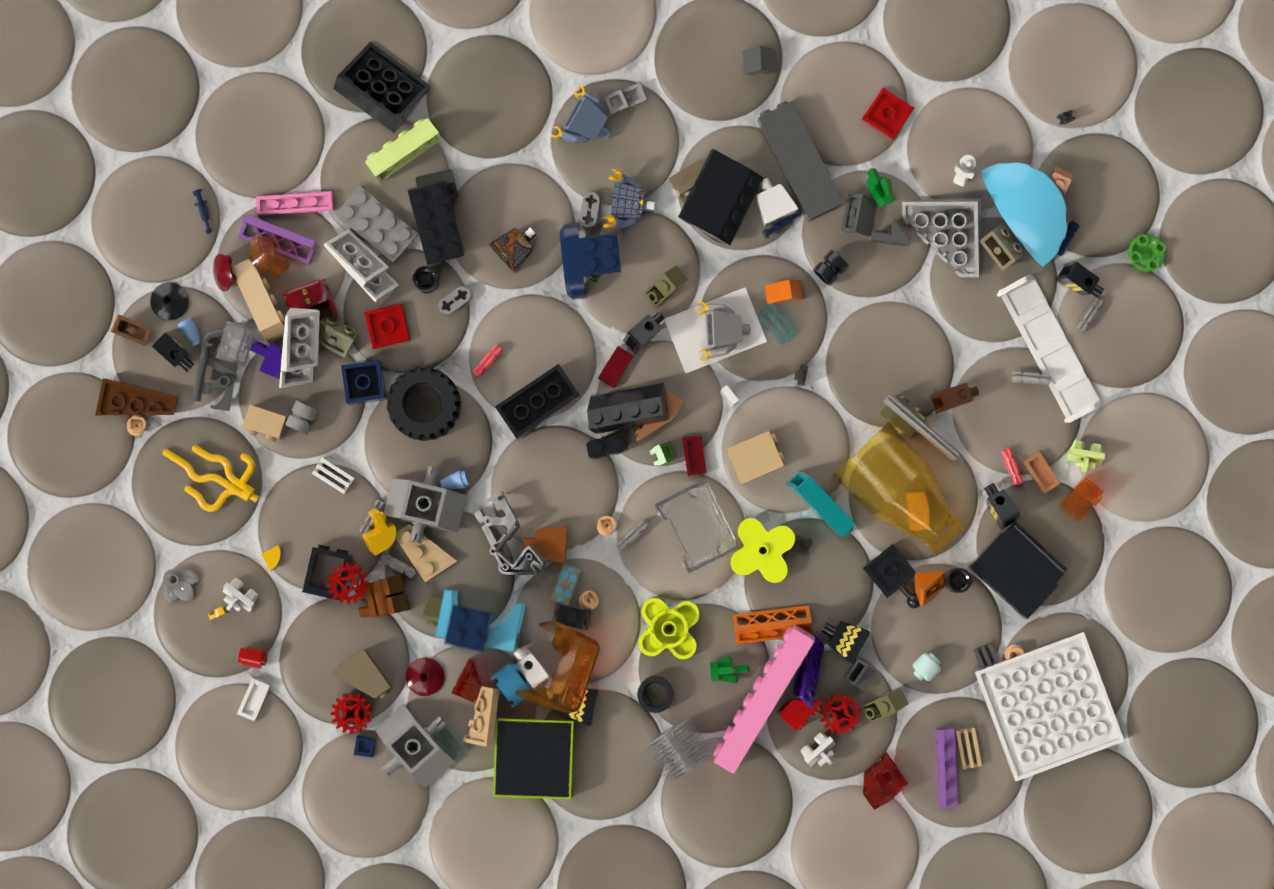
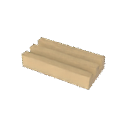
M975 728L955 731L962 769L982 766ZM969 732H971L976 763L973 762L971 746L968 736ZM960 734H964L969 764H966Z

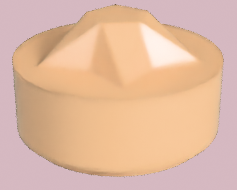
M133 416L128 420L127 430L131 435L140 436L145 433L147 424L144 418Z
M603 516L597 523L598 532L604 536L612 535L617 527L615 519L611 516Z
M588 590L580 595L579 604L584 610L591 611L598 606L599 598L595 592Z
M1014 644L1007 647L1004 655L1006 660L1025 652L1019 645Z

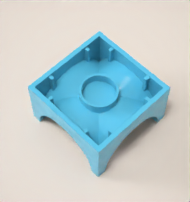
M444 591L435 637H446L452 605H459V591ZM515 603L509 617L500 625L489 629L487 647L512 652L518 649L526 604Z

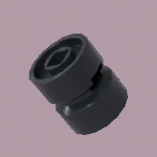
M831 250L824 257V262H819L813 268V271L824 283L831 286L838 279L837 275H842L849 265L839 254Z
M421 266L413 273V283L420 292L430 294L437 290L440 280L433 268Z
M953 568L945 574V587L949 591L963 593L971 587L972 577L966 569Z

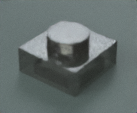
M801 365L799 369L795 370L794 380L797 381V386H805L809 366Z

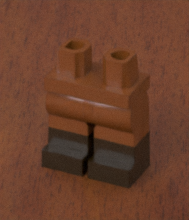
M402 574L365 585L364 588L368 589V592L363 591L362 594L364 598H367L368 605L358 608L360 617L371 618L409 611L410 606L406 593L388 597V595L406 591Z

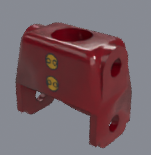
M325 279L312 281L288 290L283 294L288 311L290 308L319 310V322L325 315L340 319Z

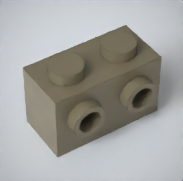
M1002 224L979 241L1002 271L1025 255L1021 246L1013 240L1008 229L1004 228Z

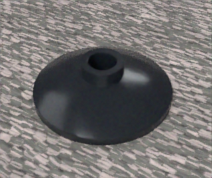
M172 282L163 283L156 287L150 298L153 312L164 320L180 318L186 312L189 304L188 295L184 288ZM167 297L171 298V302L169 304L165 303V299Z

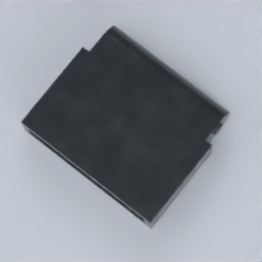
M1017 522L1013 523L1004 534L999 533L968 566L1024 619H1028L1059 586L1056 582L1067 571V568Z

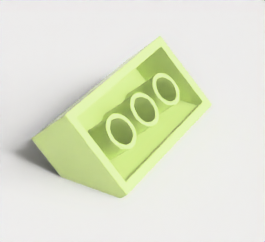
M428 118L425 120L420 119L414 124V128L409 131L404 130L398 135V139L393 142L392 140L388 141L378 153L375 151L367 156L365 163L379 183L442 140L439 132Z

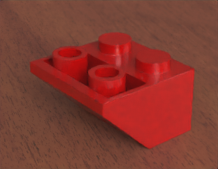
M801 698L789 699L777 714L795 731L798 728L802 730L808 723L806 719L811 714L815 716L822 708L820 704L822 702L815 698L814 706L809 708Z

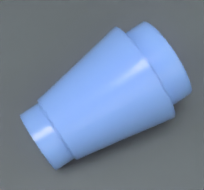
M191 317L177 324L179 327L178 331L192 347L202 342L195 320L192 321Z
M459 470L441 479L440 483L444 489H463L470 485V478L466 470Z

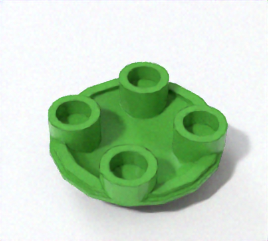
M1142 234L1133 239L1129 245V260L1139 271H1155L1164 262L1166 246L1155 236Z

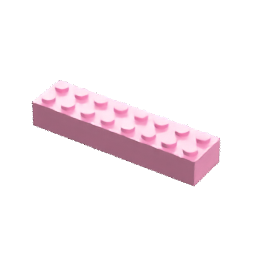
M795 624L792 628L788 627L784 633L783 644L779 643L773 652L774 659L767 661L763 668V677L758 676L753 685V693H748L743 701V710L738 709L733 718V726L729 725L723 734L724 741L722 743L718 742L714 749V763L733 774L815 641L812 634Z

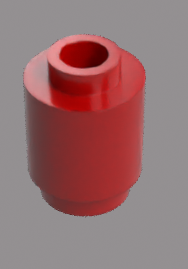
M241 648L238 655V663H242V666L261 669L262 665H266L268 655L262 649Z

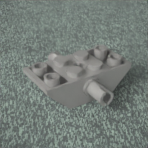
M427 467L424 483L392 478L384 514L386 517L413 524L410 542L415 543L416 539V543L421 544L424 529L427 526L453 533H458L467 496L435 486L440 471L438 468L434 467L433 471L432 467ZM427 501L429 506L422 509L420 503Z
M403 704L375 729L385 746L394 756L381 769L385 771L391 767L385 773L387 776H390L402 765L426 788L455 762L435 739V735L447 726V723L443 721L440 725H437L443 720L438 716L427 727L423 726L407 706ZM411 741H412L413 743L417 742V744H418V746H417L418 750H416V749L411 750V749H410V747H411V743H410V742H411Z

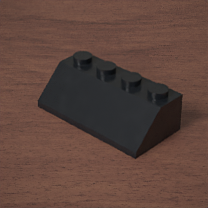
M658 383L590 397L587 408L589 430L595 434L668 421L665 384Z

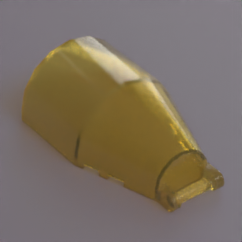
M889 422L833 474L873 517L926 544L935 555L940 554L941 549L953 537L965 530L953 516L928 462ZM951 523L953 528L934 544L932 540Z

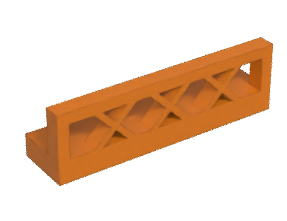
M809 605L733 614L736 644L783 639V635L788 627L792 628L794 624L812 634ZM798 613H806L807 618H797L796 615ZM781 615L787 617L785 620L782 621L776 619L778 616ZM759 618L768 619L765 623L757 621ZM738 620L748 621L746 625L738 626Z

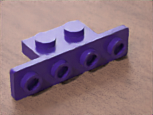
M813 635L815 641L807 653V659H803L796 671L792 691L796 696H800L809 708L814 706L824 651V644L816 635Z

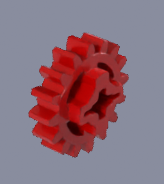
M346 562L345 567L338 564L339 569L333 568L334 574L328 575L331 579V582L326 583V585L331 586L328 592H334L332 598L335 600L339 597V603L341 604L344 600H346L348 605H350L351 600L357 603V597L364 598L362 592H368V589L364 588L365 585L369 584V581L364 580L368 575L361 573L363 571L362 567L357 570V564L355 563L352 567H350L349 562ZM349 570L347 575L338 576L341 572ZM356 573L360 578L361 584H358L355 580ZM351 578L350 582L356 585V587L348 586L346 589V585L340 580L348 581ZM335 582L341 587L340 594L336 590ZM353 590L358 591L352 596H347Z
M350 692L349 697L346 694H342L343 699L337 698L338 704L331 706L335 709L334 712L330 713V715L335 716L332 723L337 722L336 729L342 727V733H346L349 730L350 734H353L355 729L360 733V727L366 729L368 727L366 722L372 721L368 717V715L373 714L372 711L368 710L372 705H366L367 698L360 699V693L356 697H354L353 692ZM354 700L357 701V703L355 705H349L346 701ZM340 708L343 710V717L341 719L339 716ZM357 708L354 713L356 717L352 716L347 718L349 714L348 709L352 710ZM362 708L364 709V718L361 716ZM349 721H354L358 725L348 726L346 724Z
M840 692L838 697L831 694L832 699L825 698L826 705H820L824 708L823 711H819V714L823 715L820 722H826L824 728L831 727V733L837 730L838 735H841L842 730H844L848 734V728L854 730L853 724H859L856 717L861 716V713H858L856 710L860 706H854L856 700L852 699L850 701V695L848 694L845 698ZM841 701L838 706H831L832 703ZM848 704L852 708L853 716L848 713ZM842 708V712L846 716H848V718L840 716L839 719H837V714H835V712H833L832 710L840 711ZM827 712L831 713L833 717L832 723L828 720ZM843 721L849 722L845 726L838 727Z

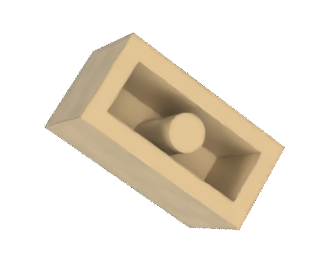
M249 405L242 427L247 428V433L257 436L259 432L265 434L264 438L275 441L276 438L282 439L286 427L284 424L288 417Z

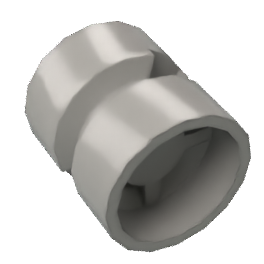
M296 400L291 409L293 414L288 415L284 425L307 435L311 428L310 421H314L318 410Z

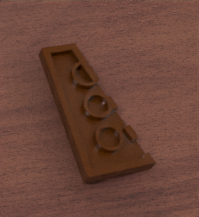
M103 378L95 416L175 415L179 396Z

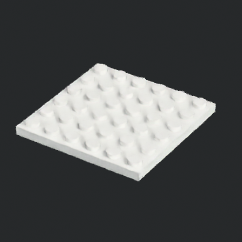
M1084 632L975 671L1015 781L1124 742Z

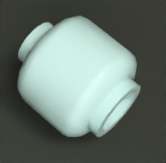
M923 653L913 663V668L915 669L913 674L920 681L923 679L931 681L941 671L940 665L942 663L932 653Z

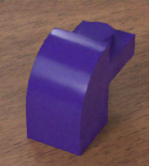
M259 341L256 344L250 342L248 350L265 357L259 371L280 379L282 350L273 343H270L269 348L266 349V344Z

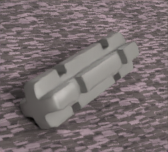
M1100 298L1094 299L1092 306L1088 308L1082 317V321L1077 325L1079 331L1083 333L1087 331L1089 324L1093 322L1099 313V309L1103 307V300Z
M1014 371L1012 380L1019 383L1020 381L1031 384H1039L1041 382L1042 385H1049L1051 376L1046 373L1040 375V373L1034 372L1021 373V371Z
M377 499L373 506L381 512L386 504ZM369 514L364 521L365 524H362L360 532L363 534L372 530V526L374 527Z
M641 520L637 527H634L624 536L623 540L621 539L617 542L616 546L621 551H624L629 544L631 545L642 535V532L649 528L648 524Z
M387 553L382 555L381 563L388 564L390 568L401 574L404 573L408 578L414 577L416 569L410 566L407 567V564L396 558H391L392 556Z

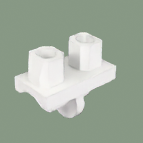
M964 155L960 159L959 164L956 163L954 167L956 175L953 179L955 184L964 187L968 178H973L976 160L972 155Z
M238 578L223 586L222 592L227 595L224 601L229 604L226 610L230 612L234 608L239 612L243 607L250 613L258 594L252 589H249L245 595L240 593L239 591L244 584Z
M820 732L814 738L820 746L813 750L807 744L800 750L805 758V762L810 767L815 763H818L820 767L826 762L830 766L833 764L830 758L835 753L831 749L836 743L830 736L827 737Z

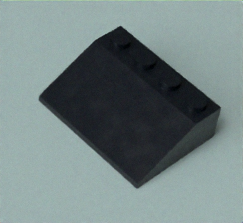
M369 42L340 72L333 89L395 133L407 120L431 86Z
M711 149L678 218L714 241L730 246L763 181V177L743 164L715 149Z

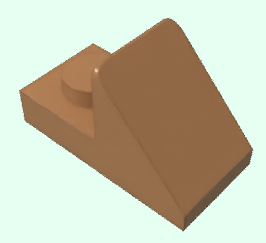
M117 314L110 332L145 346L152 328Z

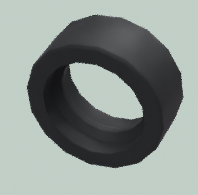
M658 676L648 677L642 681L637 693L639 704L643 709L651 713L665 711L670 707L674 696L671 684L666 679ZM653 683L661 684L667 692L666 700L658 706L648 704L644 698L646 687Z

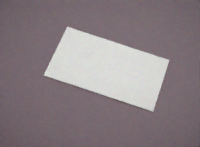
M746 287L705 303L706 305H709V303L725 304L734 310L735 314L741 315L742 324H749L751 327L750 335H742V342L737 343L736 348L725 356L709 357L706 361L700 360L707 356L704 351L698 353L700 350L710 351V349H707L705 314L700 315L696 311H702L704 309L703 305L665 318L666 326L685 374L767 342Z

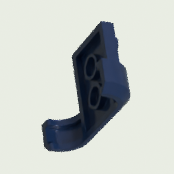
M579 223L564 224L560 229V244L567 296L572 300L587 298L584 277L622 273L617 234L579 238Z

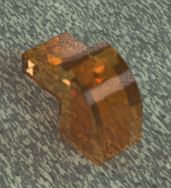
M258 234L247 245V254L250 262L262 274L267 271L278 278L290 267V261L275 253L274 242L261 234Z

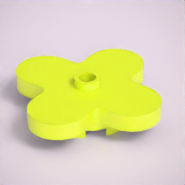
M748 518L742 521L738 527V536L744 546L732 555L730 560L732 570L736 574L744 576L758 569L768 582H781L788 572L787 564L782 558V554L794 545L795 535L793 531L787 526H777L767 532L756 519ZM760 547L766 548L765 554L759 552Z
M652 598L647 600L643 604L641 612L644 620L650 627L639 638L638 644L641 652L647 656H656L668 648L679 659H688L693 656L696 651V642L688 630L699 619L697 606L692 602L684 601L673 609H669L660 599ZM667 625L672 626L673 630L671 632L665 631Z

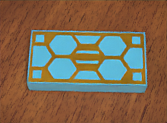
M563 563L550 599L568 606L581 569Z

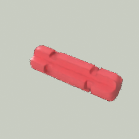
M494 345L491 352H488L479 362L480 365L473 369V374L480 378L485 373L484 371L488 370L495 362L496 357L503 353L502 348Z
M1008 448L1001 451L1003 459L1005 458L1006 460L1005 465L1009 475L1012 476L1013 485L1023 483V478L1019 475L1020 470L1017 462L1013 458L1012 449Z

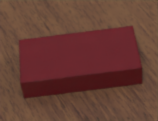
M617 346L598 379L614 389L634 355Z
M701 435L682 438L687 475L707 473Z

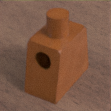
M567 526L536 529L535 537H524L523 548L534 545L544 559L565 563Z

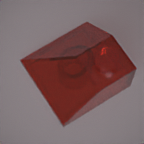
M471 657L468 659L451 692L473 703L478 698L481 686H483L475 658Z
M887 752L864 771L863 795L874 810L890 802L908 785V782Z

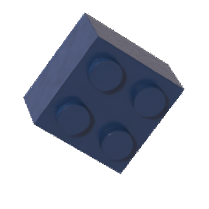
M380 360L341 366L346 404L355 405L387 400L382 362Z
M455 604L452 605L444 644L485 652L493 613Z

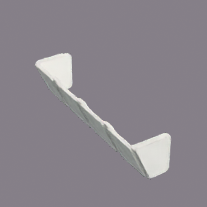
M1032 274L1027 275L999 290L997 296L1002 297L1041 372L1051 376L1049 387L1066 417L1064 419L1065 423H1070L1101 407L1102 403L1097 392L1086 375L1082 364L1069 343L1053 310L1050 308L1035 277Z

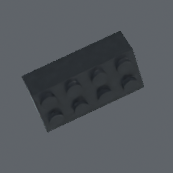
M446 180L408 188L407 191L427 265L464 256L465 253Z
M557 364L496 405L495 408L518 440L581 396L561 366Z

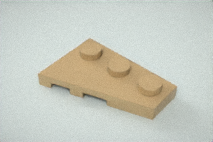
M411 524L396 533L397 541L425 583L458 562L425 535L422 537L421 544L416 543V539L415 543L410 542L409 539L413 529Z
M481 686L474 706L476 713L474 718L469 721L468 726L470 730L468 735H464L463 742L492 747L499 689Z

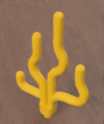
M198 445L192 446V451L205 460L221 463L224 466L228 479L226 480L215 473L198 475L192 465L168 449L163 450V455L184 468L193 481L198 483L214 481L226 488L217 501L210 505L199 491L191 486H186L184 488L185 492L194 497L203 510L207 512L219 510L231 495L239 496L246 502L252 500L256 503L260 496L255 494L256 489L247 484L254 472L255 462L246 453H242L240 458L247 463L248 467L239 479L233 474L231 463L225 456L211 454Z

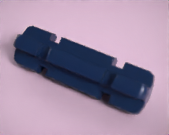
M1071 221L1068 224L1066 238L1062 241L1057 253L1058 256L1064 254L1065 248L1068 247L1075 235L1074 232L1076 233L1080 227L1075 221Z

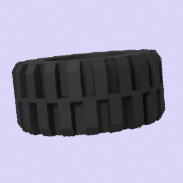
M415 367V369H409L403 375H399L396 378V382L390 386V393L387 394L388 405L386 407L391 422L401 433L414 440L427 441L436 440L438 437L446 435L451 428L453 429L456 425L455 422L460 416L461 401L456 385L447 375L432 367ZM420 386L434 388L442 399L440 413L436 418L428 422H420L413 419L406 408L408 395L412 390Z

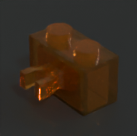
M1083 477L1058 507L1074 521H1079L1080 519L1083 521L1090 514V507L1092 505L1096 506L1103 497L1100 495L1104 491L1090 479Z

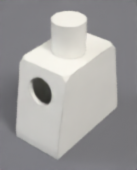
M769 178L763 179L760 185L762 192L756 195V201L763 225L766 227L773 222L796 213L798 207L781 184L773 187Z
M523 647L514 653L519 661L516 666L535 690L540 692L554 681L534 654H528ZM533 664V667L529 670L528 666Z

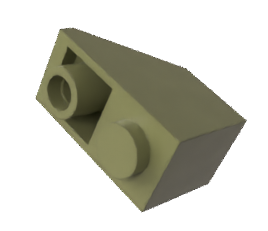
M676 265L665 272L643 294L653 307L656 308L679 290L688 279Z
M428 596L422 619L427 620V624L438 625L443 598Z
M898 687L862 705L861 708L870 724L898 712L909 703L901 687Z

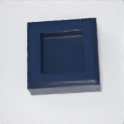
M357 735L354 755L373 758L376 738Z

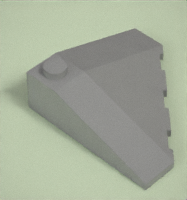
M982 198L902 201V221L907 226L910 224L918 231L916 235L926 244L930 243L937 250L936 254L945 263L949 262L956 269L955 273L959 277H980L981 243L979 241L981 240Z

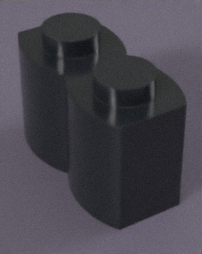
M612 435L605 440L593 439L586 443L590 459H601L607 455H620L627 450L623 435Z

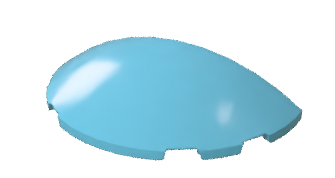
M999 163L982 170L981 175L1002 217L1025 249L1044 267L1057 255L1062 241L1066 238L1067 206L1060 189L1043 171H1038L1025 163Z

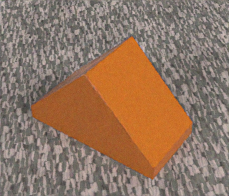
M785 280L764 286L767 304L805 299L802 280Z
M944 571L915 573L914 589L921 606H924L944 588Z

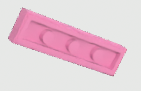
M333 192L256 196L257 216L334 211Z

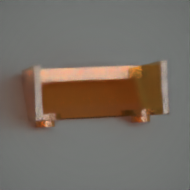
M555 620L541 622L539 627L554 633L552 646L555 651L562 654L550 689L539 687L535 691L531 689L518 690L515 692V695L542 707L567 713L576 712L581 707L600 651L599 644L596 640Z

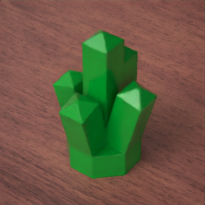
M875 168L869 169L867 172L869 177L866 183L878 208L896 200L890 178L879 176Z
M728 656L719 661L710 662L711 681L737 683L739 681L737 676L727 674L748 672L750 668L747 665L726 666L732 663V658Z

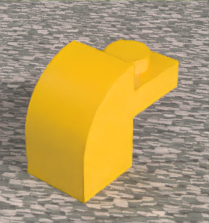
M373 508L368 513L375 528L362 536L369 552L376 556L393 544L396 538V527L393 523L387 521L383 511L380 512Z

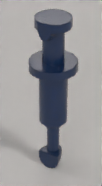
M202 189L192 191L197 199V203L194 205L198 206L201 219L206 224V233L210 234L212 230L209 226V215L205 205L207 200L203 201Z
M801 210L792 217H786L778 223H771V228L762 231L763 236L768 239L769 235L774 232L779 234L782 228L791 224L793 219L802 215Z

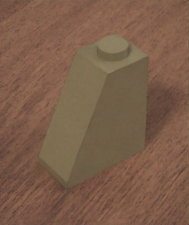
M366 649L332 672L334 676L374 699L377 697L384 698L390 693L388 689L392 687Z

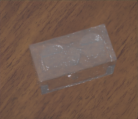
M227 321L217 349L216 358L245 366L256 329Z

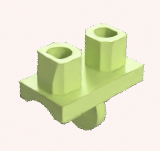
M1074 440L1066 460L1074 461L1075 466L1081 467L1082 473H1086L1088 468L1094 469L1095 465L1101 466L1102 461L1105 459V453H1102V445L1094 443L1091 444L1090 451L1083 450L1084 442Z

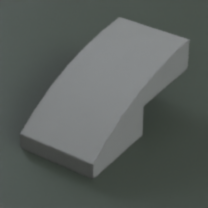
M640 82L604 97L611 115L648 101L643 85Z

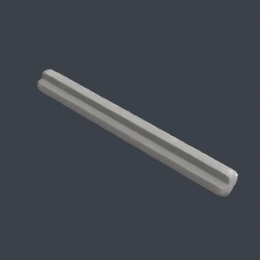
M892 394L886 396L884 403L949 459L953 461L960 455L959 451Z

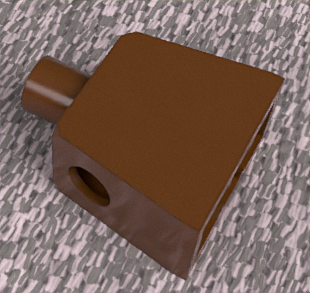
M964 383L931 395L930 398L935 412L938 414L972 402V397L979 396V390L976 385L968 387V384Z

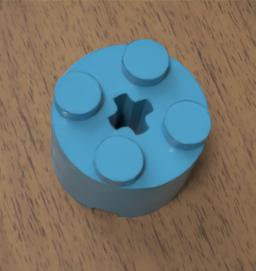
M508 663L493 674L490 679L496 680V683H494L495 687L499 689L500 694L506 701L513 702L510 706L514 708L532 694L530 690L533 687L527 679L522 680L519 676L521 671L515 664L510 665Z

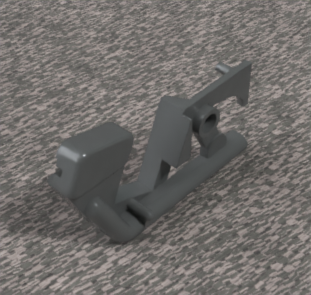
M238 323L204 335L192 401L201 402L202 393L207 394L209 391L224 387L226 389L223 398L218 404L212 405L211 408L230 411L237 374L214 361L210 356L220 340L237 351L245 353L253 335L251 329L242 323ZM207 365L226 375L209 383L204 382Z
M503 491L489 498L487 502L497 503L503 509L506 516H485L482 508L475 511L474 514L478 522L481 523V528L491 545L489 550L491 556L494 555L499 563L497 566L499 571L506 575L539 574L545 567L546 560L534 545L527 546L515 563L512 561L513 556L508 557L504 553L503 546L507 541L511 540L521 525ZM504 525L509 527V529L498 541L491 526Z

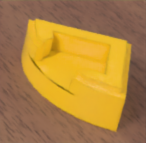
M279 545L261 554L270 571L275 569L280 561L281 548Z
M220 607L215 609V611L209 612L208 616L211 621L228 614L226 607Z

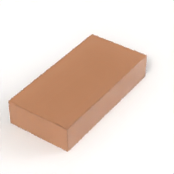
M1040 452L1035 453L1022 462L1043 494L1061 484Z

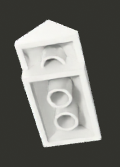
M347 229L324 244L327 250L379 307L399 287V284L387 273L389 267L351 230Z
M290 308L285 316L279 388L313 382V367L318 366L319 310Z

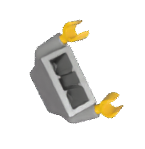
M704 302L697 303L698 306H704L702 311H696L700 315L705 314L707 349H710V351L702 349L698 352L704 351L707 354L706 358L700 359L701 361H706L709 357L715 358L727 355L736 348L737 343L742 342V335H750V325L742 324L741 315L735 314L734 310L725 304L709 303V305H706Z

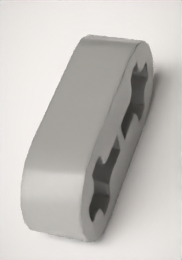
M594 192L586 193L582 199L580 223L586 229L593 228L597 223L600 199ZM590 196H593L594 200L597 201L592 204V209H588L589 203L586 202V199H590ZM588 212H591V219H594V221L587 225L583 218H587Z
M464 286L453 290L439 301V311L443 315H451L470 301V290ZM459 291L467 292L465 300L462 298L457 301L455 300L459 297ZM452 301L455 302L450 306V311L442 310L444 302L448 304Z

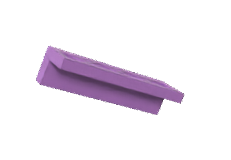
M243 215L241 220L243 225L238 235L239 238L308 265L310 264L317 247L316 241L252 216ZM247 226L255 227L257 235L253 237L245 236L244 233ZM270 233L275 241L266 244L261 236ZM288 240L293 248L284 251L279 243ZM302 247L309 248L310 251L307 259L299 257L297 249Z
M955 728L935 729L938 807H958Z

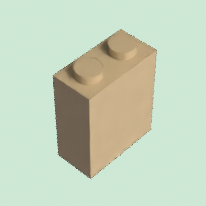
M767 431L726 449L741 485L784 467L783 463L786 461L782 451L778 452L775 446L778 442L774 433L770 434Z

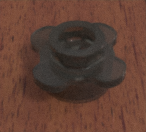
M796 535L791 551L793 553H801L802 556H808L809 548L813 544L812 539H805L801 535Z

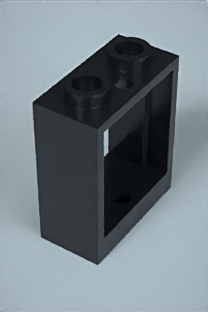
M318 544V548L312 547L302 592L333 599L334 592L329 593L327 589L310 586L317 554L344 559L343 567H345L346 562L351 564L352 556L348 555V551L337 549L336 552L329 551V546ZM349 570L341 572L340 577L347 575ZM340 580L341 582H343V584L346 585L347 581ZM338 585L337 591L340 594L341 587Z

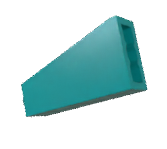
M799 471L787 483L837 535L843 538L853 531V527L856 525L855 522L810 476Z

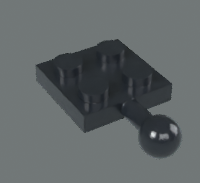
M893 544L863 567V570L886 598L900 589L906 596V602L910 608L916 609L920 607L917 594L912 593L905 584L915 576L916 572Z

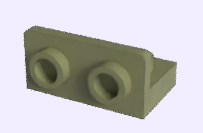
M325 315L319 322V345L345 358L359 333L351 326L338 322L336 318Z
M902 395L894 396L922 421H925L926 418L923 416L925 413L921 409L911 407L908 404L910 401ZM886 406L880 413L907 436L911 437L916 430L889 406Z

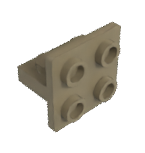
M701 159L669 178L683 204H685L704 165Z

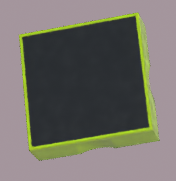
M496 718L493 797L571 799L574 720Z

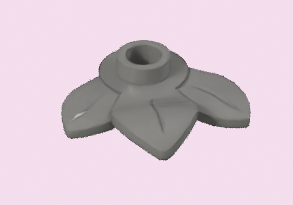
M171 569L166 571L163 576L165 598L170 603H173L177 597L184 601H192L194 599L192 585L200 580L199 577L190 570L179 572L178 570ZM171 576H175L177 580L175 582H170L169 578Z

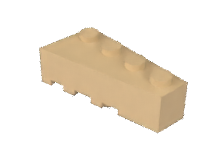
M249 258L232 266V272L236 275L237 283L260 333L269 344L283 338L285 318L281 310H278L276 306L278 302L275 296L270 294L268 290L271 287L267 279H263L261 275L263 270L259 262L255 263L252 258Z

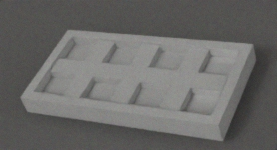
M360 185L335 214L393 263L399 259L418 236L417 232Z

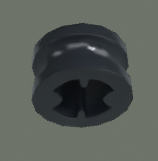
M1073 110L1056 116L1057 119H1060V126L1076 119L1072 116Z

